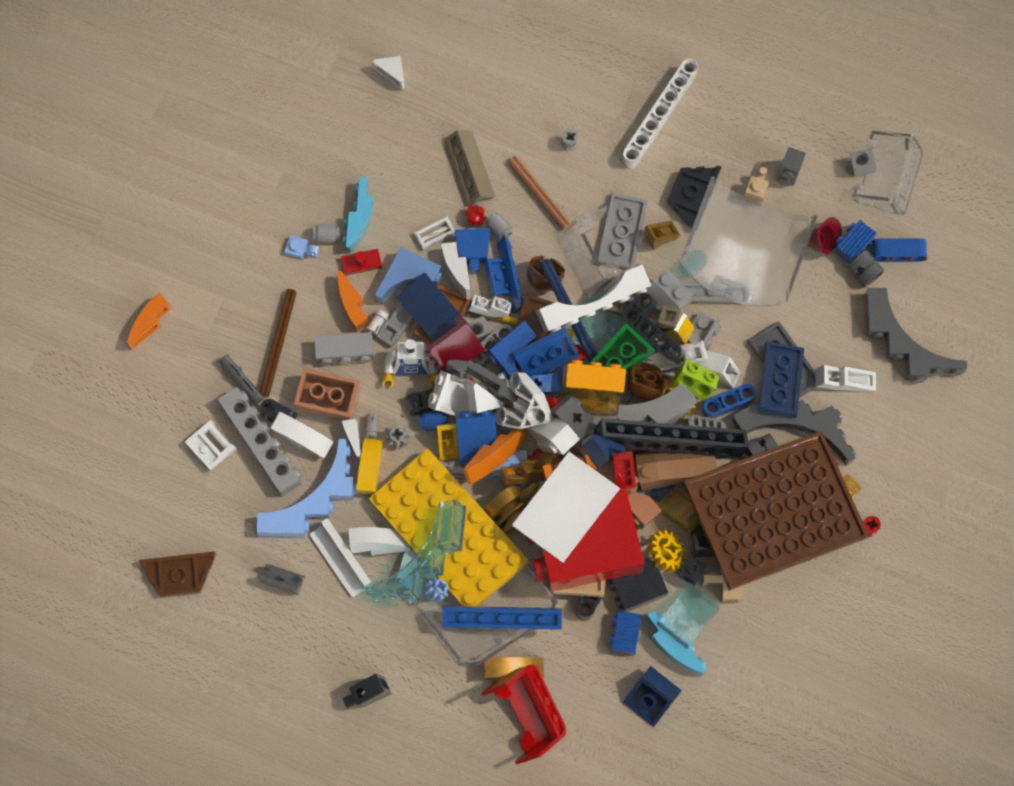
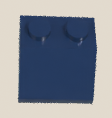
M650 666L623 703L654 727L682 690Z

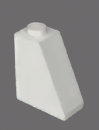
M706 350L708 359L697 362V364L720 375L719 384L734 389L741 372L731 357Z

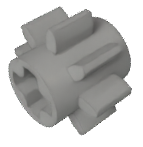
M395 424V428H388L390 435H386L385 438L386 440H391L389 443L390 447L395 445L400 449L402 444L407 446L405 438L410 436L409 433H404L406 430L405 426L399 428ZM397 433L400 435L399 440L395 438Z

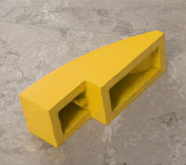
M364 438L356 486L357 493L373 495L377 492L383 440Z

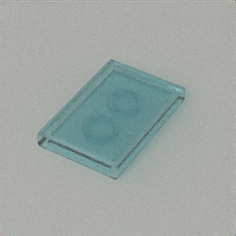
M689 583L658 620L656 625L687 649L721 607Z

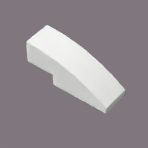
M456 242L441 244L444 265L452 283L466 299H471L466 257L458 258Z
M823 365L815 369V386L832 390L876 391V372L846 366L837 368Z
M278 412L270 426L271 430L318 458H325L333 444L332 440L282 412Z
M378 527L348 528L351 553L371 551L373 556L410 551L409 544L394 529Z

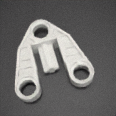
M514 372L510 377L509 385L515 394L521 397L513 403L515 405L514 408L519 411H515L510 407H499L495 413V422L498 425L516 429H531L548 424L552 415L544 393L526 373ZM541 410L545 414V418L543 421H540L538 418V414Z

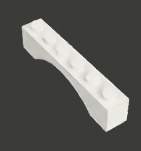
M638 265L620 273L612 288L592 303L576 306L555 302L536 310V314L544 332L550 331L554 333L562 329L561 325L567 323L570 326L579 322L578 318L581 316L588 318L595 315V310L602 308L604 311L613 307L612 303L615 301L622 303L629 300V295L636 293L637 296L640 293L647 292L646 288L651 286V283L643 265Z

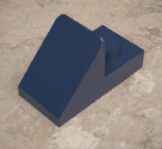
M591 434L581 442V446L597 468L608 460L613 461L612 454L625 452V446L596 434Z

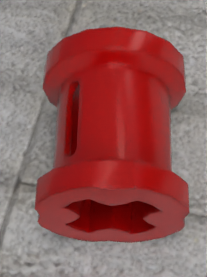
M868 516L863 522L869 537L876 534L881 527V522L876 516ZM869 523H872V527H874L872 530L868 525Z

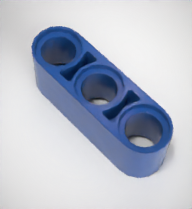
M878 238L872 241L874 261L921 262L927 260L926 239Z
M744 384L709 398L704 403L702 409L703 416L718 418L750 405L756 396V389L751 384ZM742 392H749L751 394V397H743ZM727 398L732 399L734 404L727 405L724 400ZM707 406H714L716 411L709 412Z

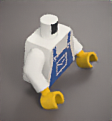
M411 339L406 342H399L396 349H393L386 355L384 367L386 374L382 377L383 387L386 381H391V388L393 387L394 382L391 373L393 375H430L431 373L429 385L430 387L433 386V381L436 379L437 372L439 371L434 366V363H436L435 359L430 360L425 353L427 348L423 342H415Z

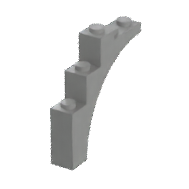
M682 383L671 392L655 400L633 405L609 404L595 400L578 389L569 388L567 390L569 396H575L582 404L580 407L593 416L595 425L598 424L601 418L675 424L697 403L695 395Z

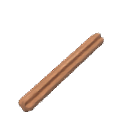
M516 155L510 158L509 164L561 229L567 230L571 226V222Z

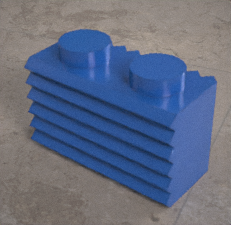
M859 220L856 224L853 222L846 230L848 232L845 237L841 235L835 242L836 248L834 252L849 264L865 251L877 235V232L868 227L862 220Z
M618 611L617 616L613 615L611 627H615L614 635L610 634L608 646L612 647L611 652L635 656L641 614Z

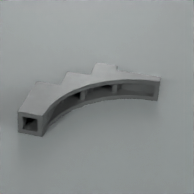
M867 288L865 292L867 337H872V339H883L886 337L887 359H892L893 361H903L906 359L907 381L923 383L929 377V373L932 376H940L943 373L959 376L966 371L967 361L936 355L921 347L907 335L892 312L887 288Z
M802 399L799 401L797 417L791 418L758 412L759 402L736 413L731 419L736 429L747 430V434L766 428H789L810 435L822 431L828 446L838 454L846 466L853 463L856 458L853 447L851 445L848 446L845 441L844 432L837 428L842 423V415L833 405L812 416L813 411L808 403L805 404Z

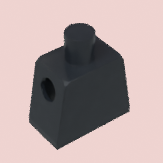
M376 673L349 688L351 694L343 697L342 700L347 709L354 705L363 708L392 693L384 676Z

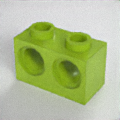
M686 358L676 370L672 385L677 387L682 383L696 397L706 401L716 390L720 375Z

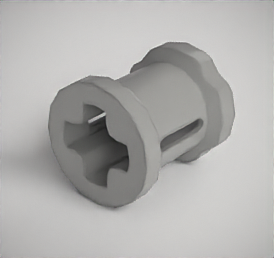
M567 129L563 132L562 147L567 151H573L578 146L579 135L576 130Z

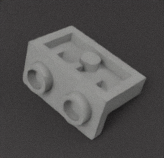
M699 312L692 323L695 329L686 344L703 340L705 349L708 351L712 344L710 341L712 335L716 336L721 328L718 325L720 319L716 318L714 320Z

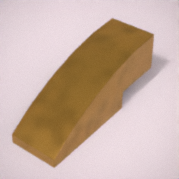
M484 658L485 680L501 679L530 664H534L539 669L542 678H544L543 658Z

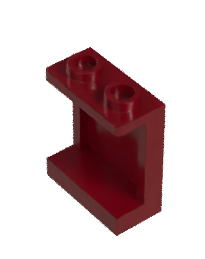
M461 316L454 319L457 326L432 344H429L427 341L423 343L427 348L425 353L430 360L435 359L436 363H434V366L439 372L444 371L453 374L446 370L449 360L469 362L485 350Z

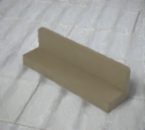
M456 130L445 138L468 205H474L483 198L493 199L495 194L473 132Z

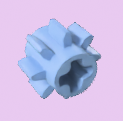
M433 577L424 584L426 587L424 594L429 601L435 600L436 603H439L448 596L446 593L448 586L444 580H437L436 577Z

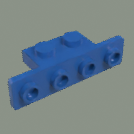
M504 237L497 243L499 258L486 259L484 265L491 297L508 296L509 302L512 303L511 313H516L523 306V297L520 293V283L515 270L516 264L513 261L511 252L512 246L509 243V238Z

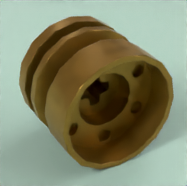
M516 484L499 493L484 509L492 520L501 517L497 526L499 528L504 527L502 531L506 536L514 531H518L512 524L530 502L527 500L519 503L524 494Z

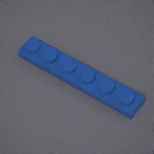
M443 606L442 627L562 630V608Z

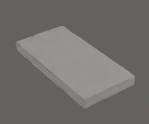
M611 193L596 264L623 270H629L634 267L648 200Z

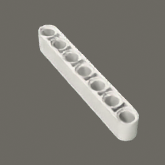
M686 59L682 62L624 149L622 163L625 167L634 168L638 165L695 79L698 69L696 61ZM686 68H690V69H692L693 71H692V72H686L685 69H686ZM675 83H682L683 86H676ZM672 97L674 100L668 101L665 98ZM661 111L664 115L659 116L656 112ZM653 126L655 129L648 130L646 127ZM642 140L645 144L639 145L636 141ZM633 155L635 159H628L627 156Z

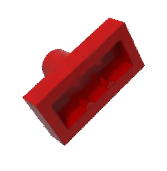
M378 249L364 252L358 251L354 254L341 256L345 276L382 269Z
M632 451L612 454L615 485L620 489L636 488Z

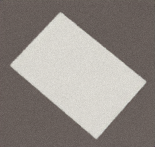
M568 452L512 526L561 562H564L620 488L571 452Z

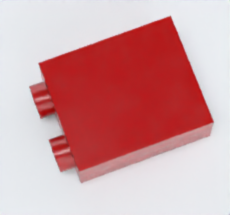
M626 488L618 490L564 562H561L540 545L542 558L533 559L537 583L547 581L550 592L642 573L645 562ZM527 537L529 545L536 544L533 540Z

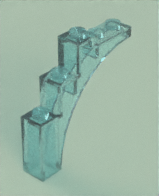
M456 499L439 502L433 528L416 556L391 577L378 583L367 585L365 593L375 601H383L386 598H401L406 603L414 604L416 601L424 600L426 579H434L436 576L443 575L445 554L462 551L466 506Z

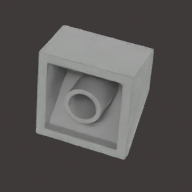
M668 268L651 282V286L647 287V292H645L656 300L657 306L663 307L666 305L681 310L693 298V294ZM646 299V300L644 301V303H648V304H649V303H650V299Z

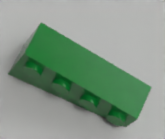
M626 323L591 362L602 363V367H609L610 364L621 365V369H626L627 372L634 365H638L658 351ZM585 390L587 393L591 395L597 392L592 390Z

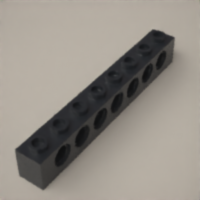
M601 418L594 428V434L625 446V449L740 458L749 448L747 430Z

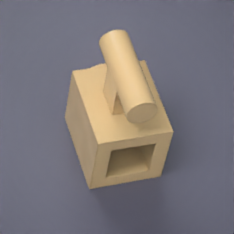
M765 167L760 168L757 177L751 176L743 199L744 201L758 206L762 205L769 182L764 180L767 173Z

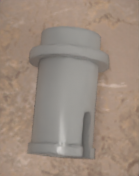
M372 413L366 414V428L363 431L365 438L375 439L379 434L377 430L378 415L375 413L373 417Z

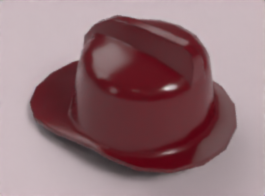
M829 217L821 225L814 227L810 231L807 247H812L813 250L828 255L836 247L835 242L842 235V227L839 220L835 217Z

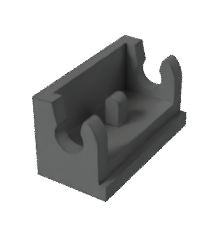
M270 564L265 565L264 574H261L260 577L262 583L299 595L305 579L303 575Z

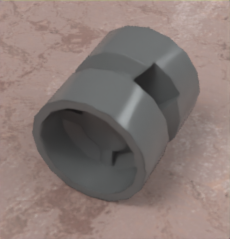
M867 250L856 257L848 266L855 274L860 275L859 279L865 286L873 283L885 271L878 262H873L874 258Z
M768 433L760 437L758 442L755 440L749 442L746 454L748 457L776 448L778 445L773 436Z

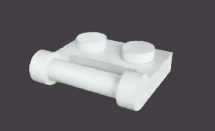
M212 420L208 421L185 441L186 445L210 471L237 449L216 429V425ZM207 432H210L224 448L221 453L205 436Z

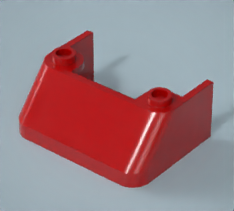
M534 664L524 666L495 681L481 692L482 696L494 693L501 700L508 698L524 730L519 741L520 748L524 753L515 760L516 765L542 757L566 735V725L539 669Z

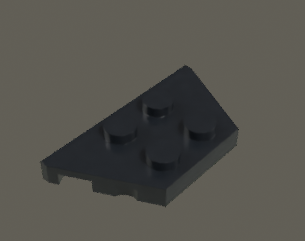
M704 166L696 168L686 167L681 168L667 199V204L693 231L698 226L722 166L704 168Z

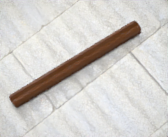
M293 289L286 290L259 392L265 397L270 395L297 293Z

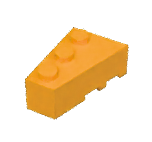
M571 360V363L563 366L562 389L572 388L581 391L592 390L621 394L624 393L626 369H621V365L616 364L602 367V363L590 362V365H583V361Z

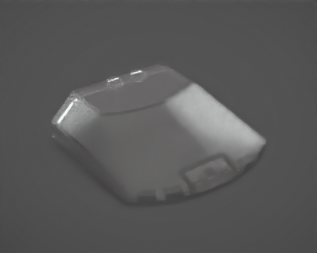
M711 176L680 259V264L698 284L726 300L750 306H774L787 303L818 216H801L789 213L726 189L715 180V177Z

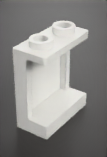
M440 371L435 379L433 393L429 396L428 407L453 416L461 411L476 413L469 409L466 388L468 379H461L456 375ZM474 382L487 391V386Z

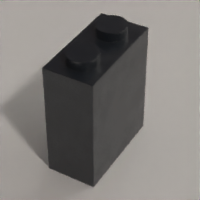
M650 558L644 560L645 564L642 573L607 580L610 590L615 591L617 596L615 602L618 609L629 612L667 597L669 592L658 566L655 567V560L651 561Z

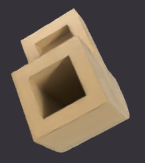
M707 572V575H703L702 586L721 587V602H742L743 586L729 591L723 576L719 575L718 572Z

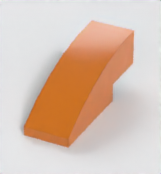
M340 270L338 271V286L341 301L350 323L358 332L369 324L368 317L360 308L364 305L363 298Z
M160 293L148 302L135 320L127 339V344L131 350L159 329L161 324L158 319L171 310L169 303Z

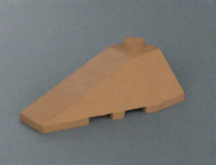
M647 451L635 454L642 491L680 484L684 480L717 469L714 456Z

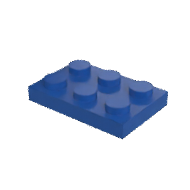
M565 327L513 352L522 371L529 377L542 375L580 356Z

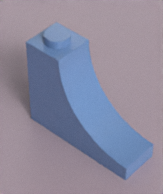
M400 247L375 294L376 302L383 304L391 293L412 284L424 272L435 284H439L443 277L441 266Z

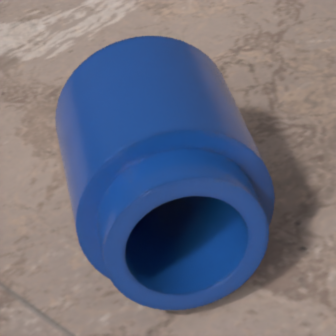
M441 411L419 414L420 430L436 431L438 425H447V415H443Z

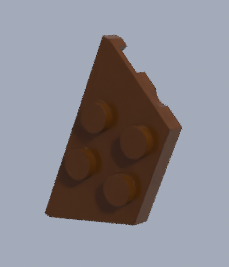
M216 552L142 559L139 562L162 598L198 594L202 592L216 557Z

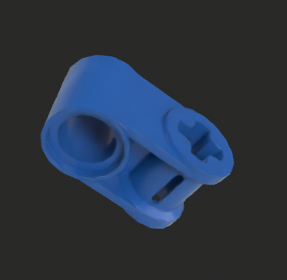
M548 373L530 377L545 394L563 392L561 373Z

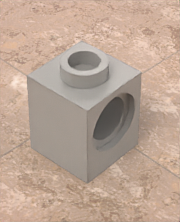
M872 148L850 153V160H847L849 171L854 172L855 177L877 172ZM859 161H865V162H866V163L863 164V165H858V164H857Z
M485 316L468 322L473 329L481 331L479 335H475L480 343L492 333Z

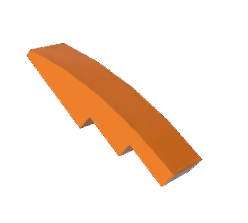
M513 428L508 435L500 434L491 446L483 445L464 468L468 484L472 485L508 460L527 441L525 429Z

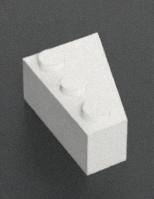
M540 411L538 414L540 421H543L545 418L543 411ZM557 418L550 420L548 424L527 429L538 442L536 445L542 452L546 451L547 453L564 455L580 440L568 424Z

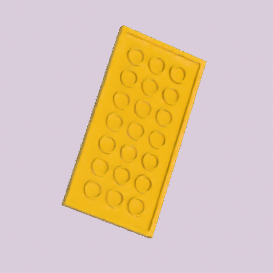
M428 448L369 498L372 504L438 579L446 582L448 590L462 606H480L529 563V560Z

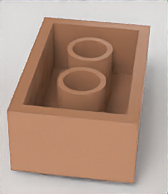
M303 368L294 401L295 410L340 421L353 419L361 388L360 381Z

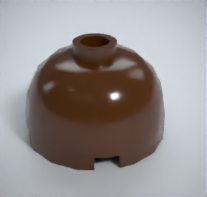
M535 256L530 260L527 268L528 282L537 291H553L539 265V262L544 260L545 256ZM550 258V262L562 283L565 276V268L560 262Z
M641 363L640 366L634 365L628 376V387L637 398L646 401L653 400L664 391L667 385L666 375L663 376L661 374L662 370L655 365Z

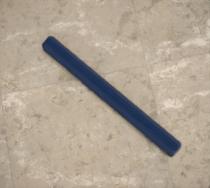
M546 258L540 261L539 265L558 302L572 305L550 260ZM578 318L579 322L572 324L571 327L589 362H591L598 353L580 318Z

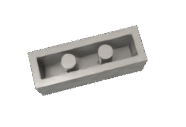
M372 332L314 336L317 364L320 363V365L327 366L334 362L349 364L351 361L367 363L370 360H374Z

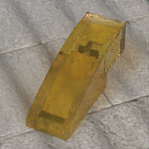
M593 390L559 392L558 398L562 399L565 396H575L582 404L580 407L584 411H588L592 416H618L620 397L614 392L596 393Z

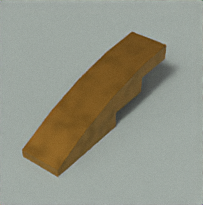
M554 453L540 454L539 460H520L519 466L500 467L499 474L504 485L545 480L542 471L543 466L560 464L568 453L564 455Z

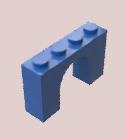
M523 321L487 350L489 354L487 357L494 365L497 364L501 369L499 372L504 374L506 379L510 380L511 375L517 372L515 366L516 359L513 352L523 348L537 335ZM559 366L550 373H561L562 381L563 368ZM544 393L545 396H549V397H554L556 394H558V393H550V394H545V393Z

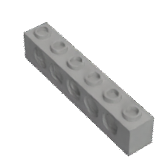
M235 387L218 398L220 406L280 495L284 496L301 485L299 479L302 477L296 467L292 469L289 464L291 460L286 452L281 453L278 448L281 445L275 436L271 438L268 431L270 429L266 422H260L257 417L260 414L254 405L250 407L248 404L249 398L245 391L242 390L240 392ZM243 406L245 410L242 413H236V408ZM248 422H255V426L253 428H246V424ZM259 437L266 438L263 444H257L256 440ZM270 452L276 453V457L272 460L266 458ZM278 469H287L284 475L277 474Z

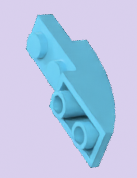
M359 177V183L355 184V194H358V200L354 201V212H349V216L345 218L344 222L347 236H343V247H346L347 253L350 254L362 240L373 212L374 199L373 195H367V177Z
M655 611L649 613L646 619L656 631L651 639L657 647L682 668L700 676L704 675L707 666L701 657H696L693 645L689 641L686 642L684 638L676 642V635L671 629L668 630L664 624L666 622L660 613L656 614Z

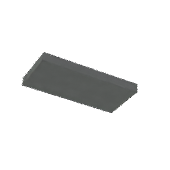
M780 321L747 341L762 364L764 363L766 342L797 347ZM803 357L799 398L816 388L815 371L805 357Z

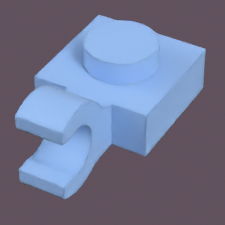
M290 235L284 253L285 255L304 259L305 254L318 258L320 250H318V246L308 245L309 241L307 239Z

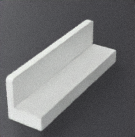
M327 518L321 522V527L310 533V537L353 598L372 584Z

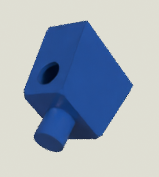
M490 228L454 230L459 258L466 257L469 273L480 272V263H484L488 258Z

